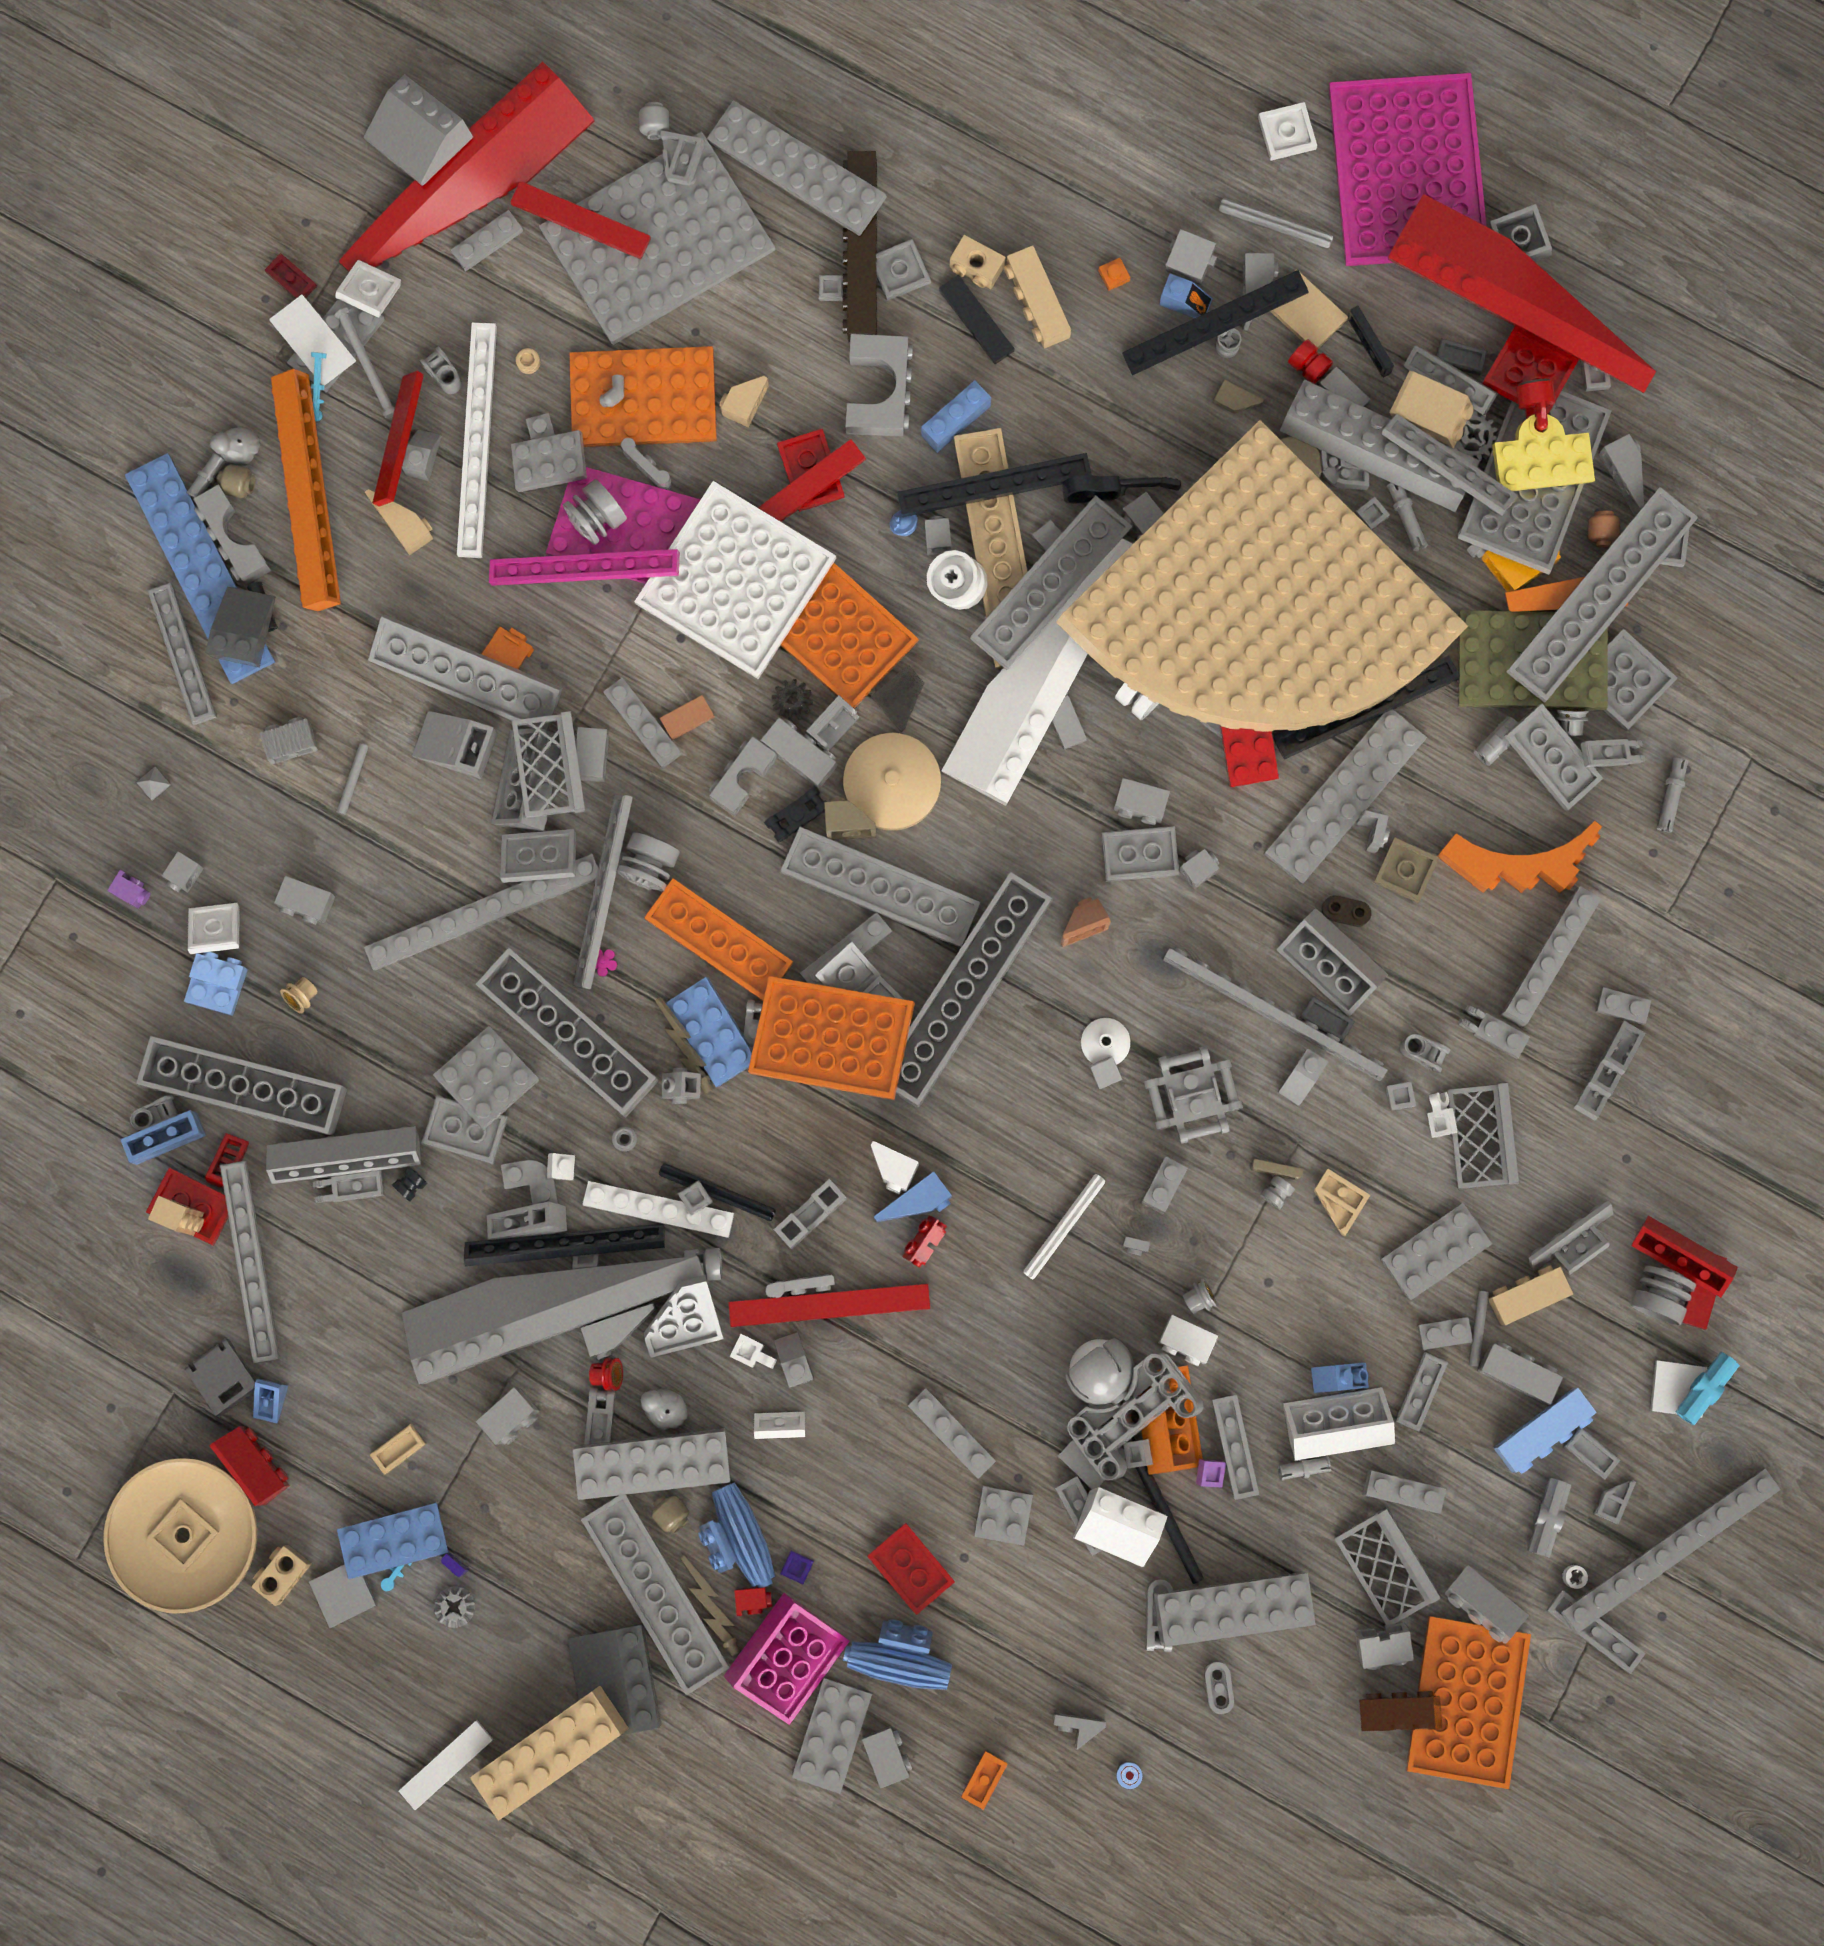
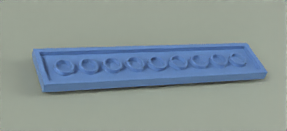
M167 453L125 474V477L207 638H209L212 624L227 586L237 588L214 541L207 532L204 521H201L194 508L196 506L191 496L186 493L188 490L170 455ZM266 643L260 668L218 659L231 684L275 663Z

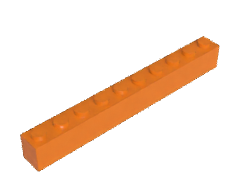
M291 369L271 377L272 394L278 426V439L281 447V461L285 476L284 483L288 498L287 505L290 512L291 531L294 541V554L298 570L300 599L303 608L321 611L339 605L341 601L309 374Z

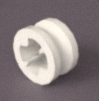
M1570 1565L1564 1569L1562 1579L1568 1587L1579 1589L1586 1585L1588 1575L1584 1568ZM1573 1570L1574 1572H1580L1581 1574L1578 1577V1580L1580 1582H1578L1577 1584L1575 1581H1570V1578L1572 1577L1571 1572Z

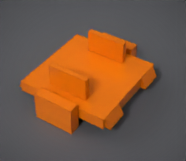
M498 627L493 634V638L481 654L519 670L525 659L531 656L534 649L533 646L526 643V636L511 627L508 632L504 628Z

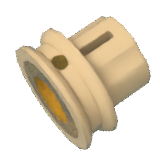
M302 977L295 984L288 983L286 989L282 988L280 993L285 1002L294 1011L302 1014L305 1011L304 1008L310 1007L309 1000L317 994V989L308 979Z

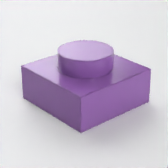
M1199 1459L1196 1484L1205 1487H1222L1226 1462Z

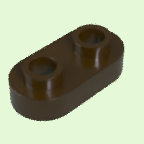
M1333 895L1323 902L1322 914L1330 921L1360 927L1370 920L1371 908L1363 901ZM1331 904H1337L1339 911H1333ZM1356 909H1361L1363 911L1362 917L1356 916Z

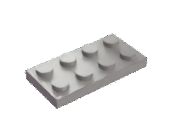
M338 299L322 319L355 358L357 354L340 319L336 318L335 312L342 308H348L350 312L348 314L363 346H365L385 319L382 315L378 318ZM295 352L287 361L288 366L309 374V380L314 384V374ZM342 373L327 383L322 391L327 393Z
M1538 704L1504 735L1506 740L1565 811L1574 806L1603 779L1594 767H1584L1581 750L1543 704Z
M1461 1203L1380 1260L1410 1301L1485 1250L1492 1243L1465 1204Z
M824 1677L792 1778L839 1794L841 1793L872 1693Z

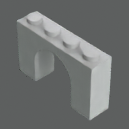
M851 334L850 365L883 368L893 376L896 387L887 400L878 404L847 403L846 434L904 437V429H909V414H905V406H910V391H906V383H911L912 368H907L908 360H912L913 345H908V337Z

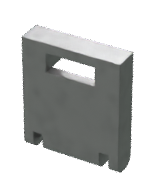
M227 1338L222 1340L226 1349L223 1350L217 1344L193 1362L197 1370L194 1371L190 1365L184 1368L217 1417L225 1414L255 1391L256 1379ZM240 1382L244 1389L225 1402L220 1396Z

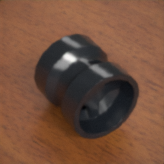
M411 1167L404 1172L405 1179L402 1177L392 1184L409 1202L415 1197L416 1188L423 1189L428 1184Z

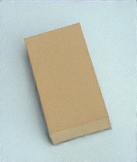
M410 1424L372 1452L370 1456L382 1473L386 1475L425 1446L426 1443L414 1426Z

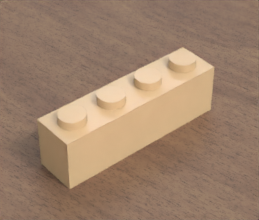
M1034 246L1008 255L1004 270L1008 279H1013L1015 287L1013 289L1018 301L1021 299L1025 306L1023 312L1028 322L1032 321L1034 326L1032 332L1036 342H1041L1045 349L1069 339L1071 328Z

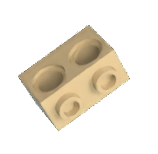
M285 1545L282 1548L278 1546L270 1555L269 1559L271 1562L266 1569L262 1567L253 1577L255 1583L252 1585V1588L274 1606L280 1605L312 1564L289 1545ZM286 1556L293 1560V1567L290 1571L284 1569L282 1565L283 1559ZM269 1577H273L277 1581V1588L274 1591L267 1588L266 1582Z

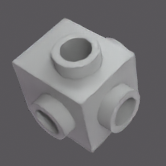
M673 1068L672 1073L662 1074L663 1099H672V1104H687L689 1099L700 1098V1073L688 1072L686 1068Z

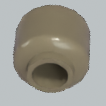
M227 465L223 471L219 472L217 483L225 495L245 498L248 494L253 493L256 479L247 467Z
M663 1495L653 1503L655 1509L652 1512V1518L664 1532L672 1531L676 1533L689 1522L687 1518L689 1510L678 1496L672 1495L667 1498Z

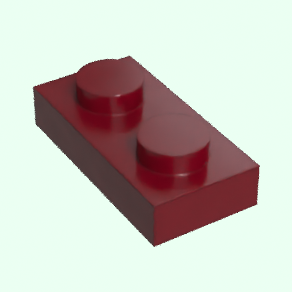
M281 253L265 269L266 274L295 299L300 295L307 298L317 287L313 280Z

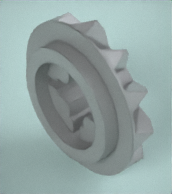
M453 1586L446 1588L440 1592L435 1600L434 1613L439 1622L447 1627H461L467 1624L474 1615V1598L469 1591L462 1587ZM447 1599L453 1603L461 1599L463 1600L458 1607L462 1616L456 1612L446 1614L450 1609Z

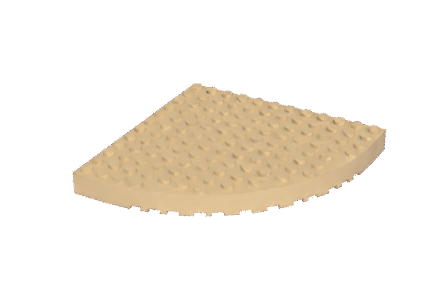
M1261 420L1064 611L1056 622L1114 678H1119L1128 684L1127 687L1133 691H1138L1148 697V700L1154 703L1158 702L1168 707L1170 711L1180 715H1188L1199 719L1200 722L1215 723L1231 729H1254V731L1262 732L1286 729L1290 731L1316 725L1322 726L1336 720L1354 716L1367 708L1375 706L1410 683L1435 661L1468 627Z

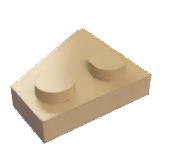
M1326 1169L1314 1189V1192L1340 1234L1346 1236L1370 1195L1330 1169Z

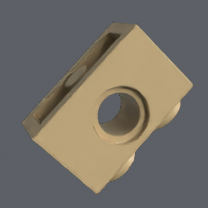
M963 235L950 257V268L961 277H964V275L969 277L977 286L992 289L1004 269L1006 257ZM973 261H979L983 265L980 267H973L971 263Z

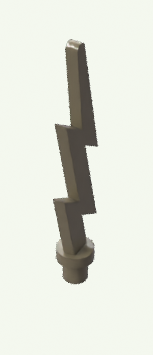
M661 997L655 1000L657 1005L673 1027H666L664 1029L686 1055V1057L681 1056L679 1059L691 1073L701 1074V1088L705 1094L713 1091L714 1089L709 1082L711 1078L709 1075L706 1076L699 1067L706 1066L705 1062L685 1039L691 1038L690 1034Z
M682 1556V1563L700 1587V1589H687L714 1618L702 1620L724 1643L722 1646L724 1649L727 1648L731 1657L738 1654L740 1650L736 1645L737 1639L735 1637L732 1638L722 1627L734 1626V1624L709 1598L719 1596L689 1560Z

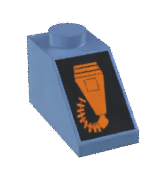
M1169 274L1159 305L1196 318L1208 312L1213 298L1192 281Z

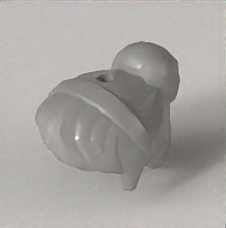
M238 426L225 432L216 433L210 439V446L227 463L247 466L259 451L260 438L250 429Z
M661 1388L644 1392L641 1395L642 1409L647 1419L657 1428L662 1430L676 1429L687 1419L686 1403L681 1395L676 1392Z

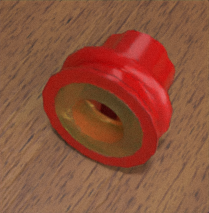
M606 1358L603 1363L591 1364L589 1369L590 1383L592 1385H602L607 1391L611 1389L618 1391L623 1381V1366L619 1358H614L613 1360Z

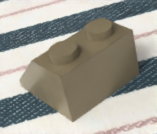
M842 797L830 798V802H824L828 839L876 838L875 823L853 803L844 801Z

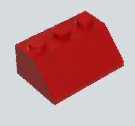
M239 1426L209 1446L255 1506L267 1505L290 1486L286 1481L289 1478L281 1467L276 1468L271 1460L274 1458L265 1447L261 1448L256 1442L258 1440L256 1433L250 1427Z

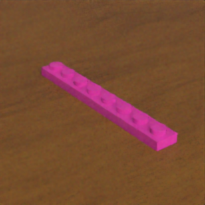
M678 549L490 559L489 583L492 586L679 576L680 552Z

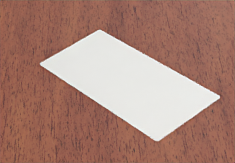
M300 295L269 319L313 374L315 357H311V352L327 354L326 358L321 359V384L324 386L356 362L355 358L303 295Z

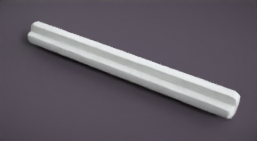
M1095 1174L1024 1269L1026 1276L1031 1279L1037 1276L1105 1184V1180L1101 1176Z

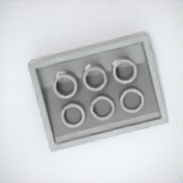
M405 74L388 89L364 135V139L422 186L473 138L462 118Z

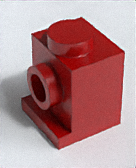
M766 1587L734 1590L737 1616H742L744 1610H747L748 1615L762 1614V1609L773 1607L772 1593L767 1592Z

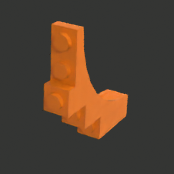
M1594 821L1579 836L1567 844L1548 852L1532 855H1507L1492 852L1470 843L1456 833L1437 857H1440L1439 859L1482 893L1488 888L1493 890L1501 881V878L1498 876L1502 877L1520 893L1526 890V888L1531 891L1540 880L1537 875L1560 893L1565 888L1570 890L1578 881V878L1575 876L1580 870L1573 863L1577 866L1586 855L1582 852L1586 846L1592 847L1601 835L1598 832L1602 826Z

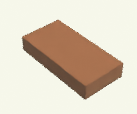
M703 695L662 716L660 720L671 740H674L715 717Z

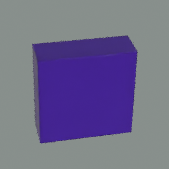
M791 1550L780 1574L803 1585L814 1561Z
M446 1553L441 1559V1563L457 1577L464 1576L469 1570L451 1553Z

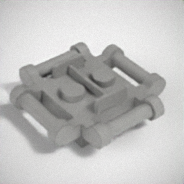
M1207 1046L1199 1047L1197 1051L1166 1058V1056L1159 1057L1158 1062L1162 1077L1144 1081L1145 1088L1149 1090L1157 1120L1155 1122L1156 1129L1160 1130L1176 1126L1181 1144L1188 1143L1190 1139L1205 1135L1229 1132L1225 1113L1243 1108L1242 1101L1238 1099L1231 1074V1060L1211 1064ZM1198 1060L1202 1061L1203 1067L1170 1075V1067ZM1221 1071L1229 1104L1222 1105L1214 1072ZM1164 1085L1172 1115L1170 1119L1166 1118L1158 1086ZM1217 1116L1218 1122L1185 1130L1184 1124Z

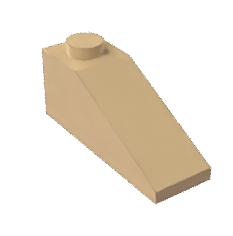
M368 489L365 493L372 503L375 492ZM395 502L380 507L373 504L409 555L433 540L430 531L433 529L425 517L420 520L415 512Z

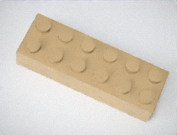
M598 1686L472 1775L470 1779L499 1821L622 1735L629 1728L602 1687Z

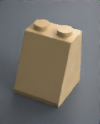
M1409 371L1389 413L1392 418L1399 414L1435 440L1454 448L1457 441H1460L1462 438L1463 428L1467 420H1470L1472 417L1473 405L1467 395L1414 371Z

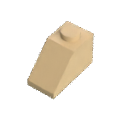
M762 376L731 387L729 393H725L720 401L722 415L749 428L769 387L768 378Z

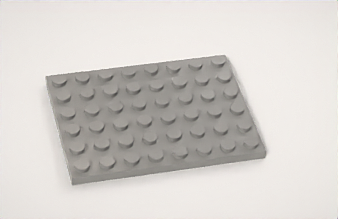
M702 131L693 136L703 138L705 146L691 186L667 180L665 174L666 163L662 154L576 204L650 235L651 240L642 259L626 254L551 221H546L539 225L540 231L611 345L618 343L775 251L774 244Z

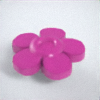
M607 949L604 955L602 950H599L595 970L598 969L597 973L601 977L608 974L607 968L610 971H614L617 968V962L612 960L615 954L610 949Z

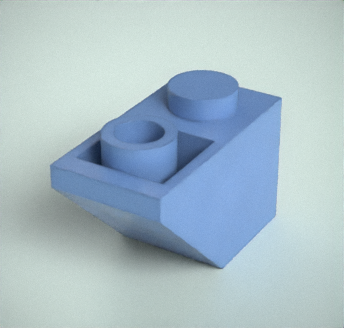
M1366 1363L1311 1368L1314 1393L1369 1388Z

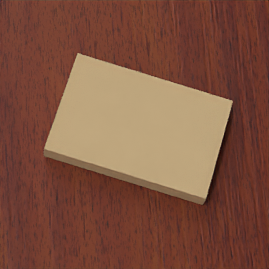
M1301 274L1309 293L1270 312L1302 342L1309 339L1320 348L1348 320V316Z

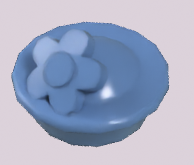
M899 510L890 520L891 531L900 536L912 534L917 528V515L902 517L901 510Z

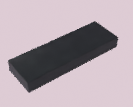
M1360 307L1352 308L1348 315V321L1383 378L1390 375L1394 367L1392 361Z

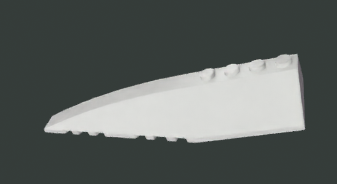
M1122 538L1086 577L1073 595L1009 669L1003 668L988 684L942 769L943 773L1005 806L1007 805L1088 654L1056 622L1062 613L1133 545L1132 543Z

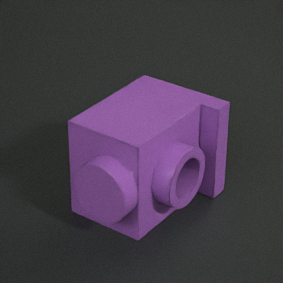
M119 870L107 890L137 909L141 905H145L150 897V892L142 888L144 883L132 876L130 878L122 870Z

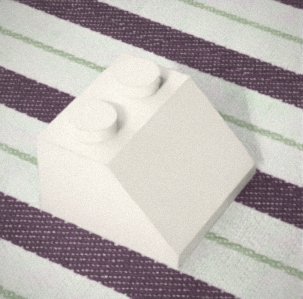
M872 1141L871 1149L882 1180L886 1184V1189L899 1195L901 1191L906 1193L918 1169L919 1162Z

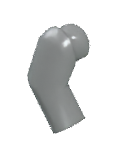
M623 375L612 376V388L605 394H602L599 399L603 407H613L623 400Z

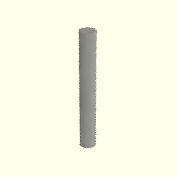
M359 743L336 811L339 814L346 815L369 748L365 744Z
M1479 1291L1469 1362V1366L1479 1367L1489 1295V1292Z

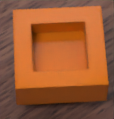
M1117 258L1098 268L1108 291L1130 282V276L1121 258Z

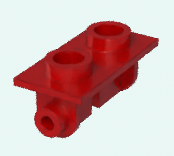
M929 1215L927 1219L920 1223L915 1238L910 1240L905 1246V1253L902 1257L912 1262L918 1268L922 1264L925 1265L934 1250L927 1246L930 1242L937 1246L945 1235L947 1226Z

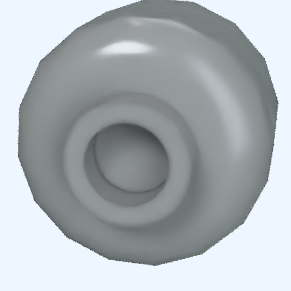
M648 102L639 110V131L650 140L661 139V130L669 132V111L663 107L662 103Z

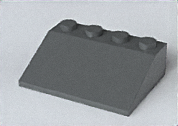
M643 1623L568 1638L579 1700L598 1686H601L629 1728L622 1735L657 1729L661 1726Z

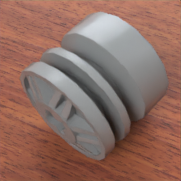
M594 479L583 488L584 495L587 498L586 501L574 495L572 499L577 508L569 501H566L563 507L575 529L593 545H596L599 542V538L594 532L595 530L602 537H606L607 533L603 527L604 523L616 529L627 520V517L607 489L597 479Z
M633 832L626 849L633 853L635 857L623 856L621 861L629 867L619 865L616 872L628 879L629 882L642 888L664 891L666 884L659 879L669 880L670 875L661 868L662 866L673 868L680 851L663 841Z
M1645 1266L1643 1272L1651 1278L1641 1277L1640 1283L1649 1288V1291L1636 1290L1630 1306L1657 1320L1681 1326L1687 1309L1677 1302L1678 1300L1691 1301L1692 1296L1682 1290L1694 1292L1696 1284L1686 1279L1682 1274L1670 1269Z

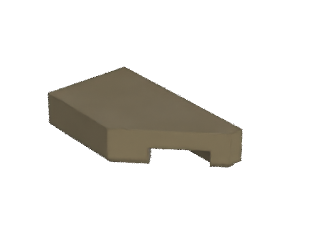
M1224 380L1213 400V403L1232 413L1241 412L1254 406H1261L1264 402V399L1227 380Z

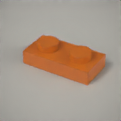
M985 1750L961 1798L984 1810L1008 1763Z

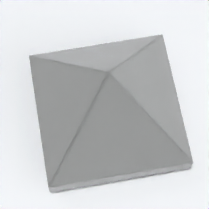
M156 767L136 782L152 801L171 786Z

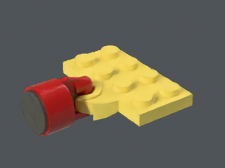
M1537 379L1520 383L1516 387L1518 407L1525 410L1526 420L1518 426L1515 433V441L1492 444L1497 482L1511 491L1594 482L1595 477L1589 433L1565 435L1560 422L1546 412V406L1556 403L1553 381H1550V379Z

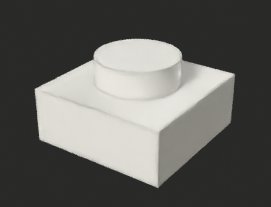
M549 1153L547 1179L573 1180L575 1155Z

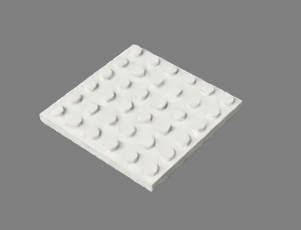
M713 481L668 549H678L680 552L679 576L650 577L634 602L636 605L759 679L836 560V555Z

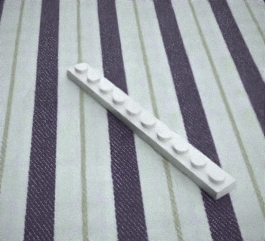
M472 323L457 544L458 557L482 558L497 333L496 323Z

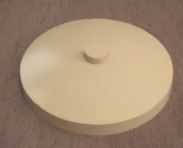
M884 733L867 739L853 751L845 766L843 786L847 801L853 803L875 823L876 828L902 830L921 822L932 811L940 794L941 774L934 755L922 742L905 734Z

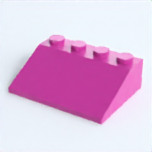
M783 1593L723 1677L733 1688L790 1725L850 1640L786 1593Z

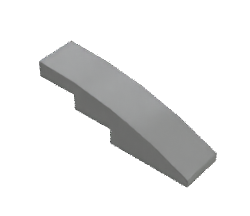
M1626 1021L1622 1022L1585 1085L1574 1109L1594 1121L1599 1117L1621 1076L1626 1072L1646 1033Z

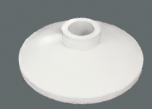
M1100 1018L1094 1020L1085 1028L1081 1037V1048L1085 1057L1093 1064L1112 1056L1117 1065L1125 1059L1129 1052L1130 1036L1127 1029L1119 1021L1111 1018ZM1102 1038H1110L1111 1044L1108 1046L1103 1045Z

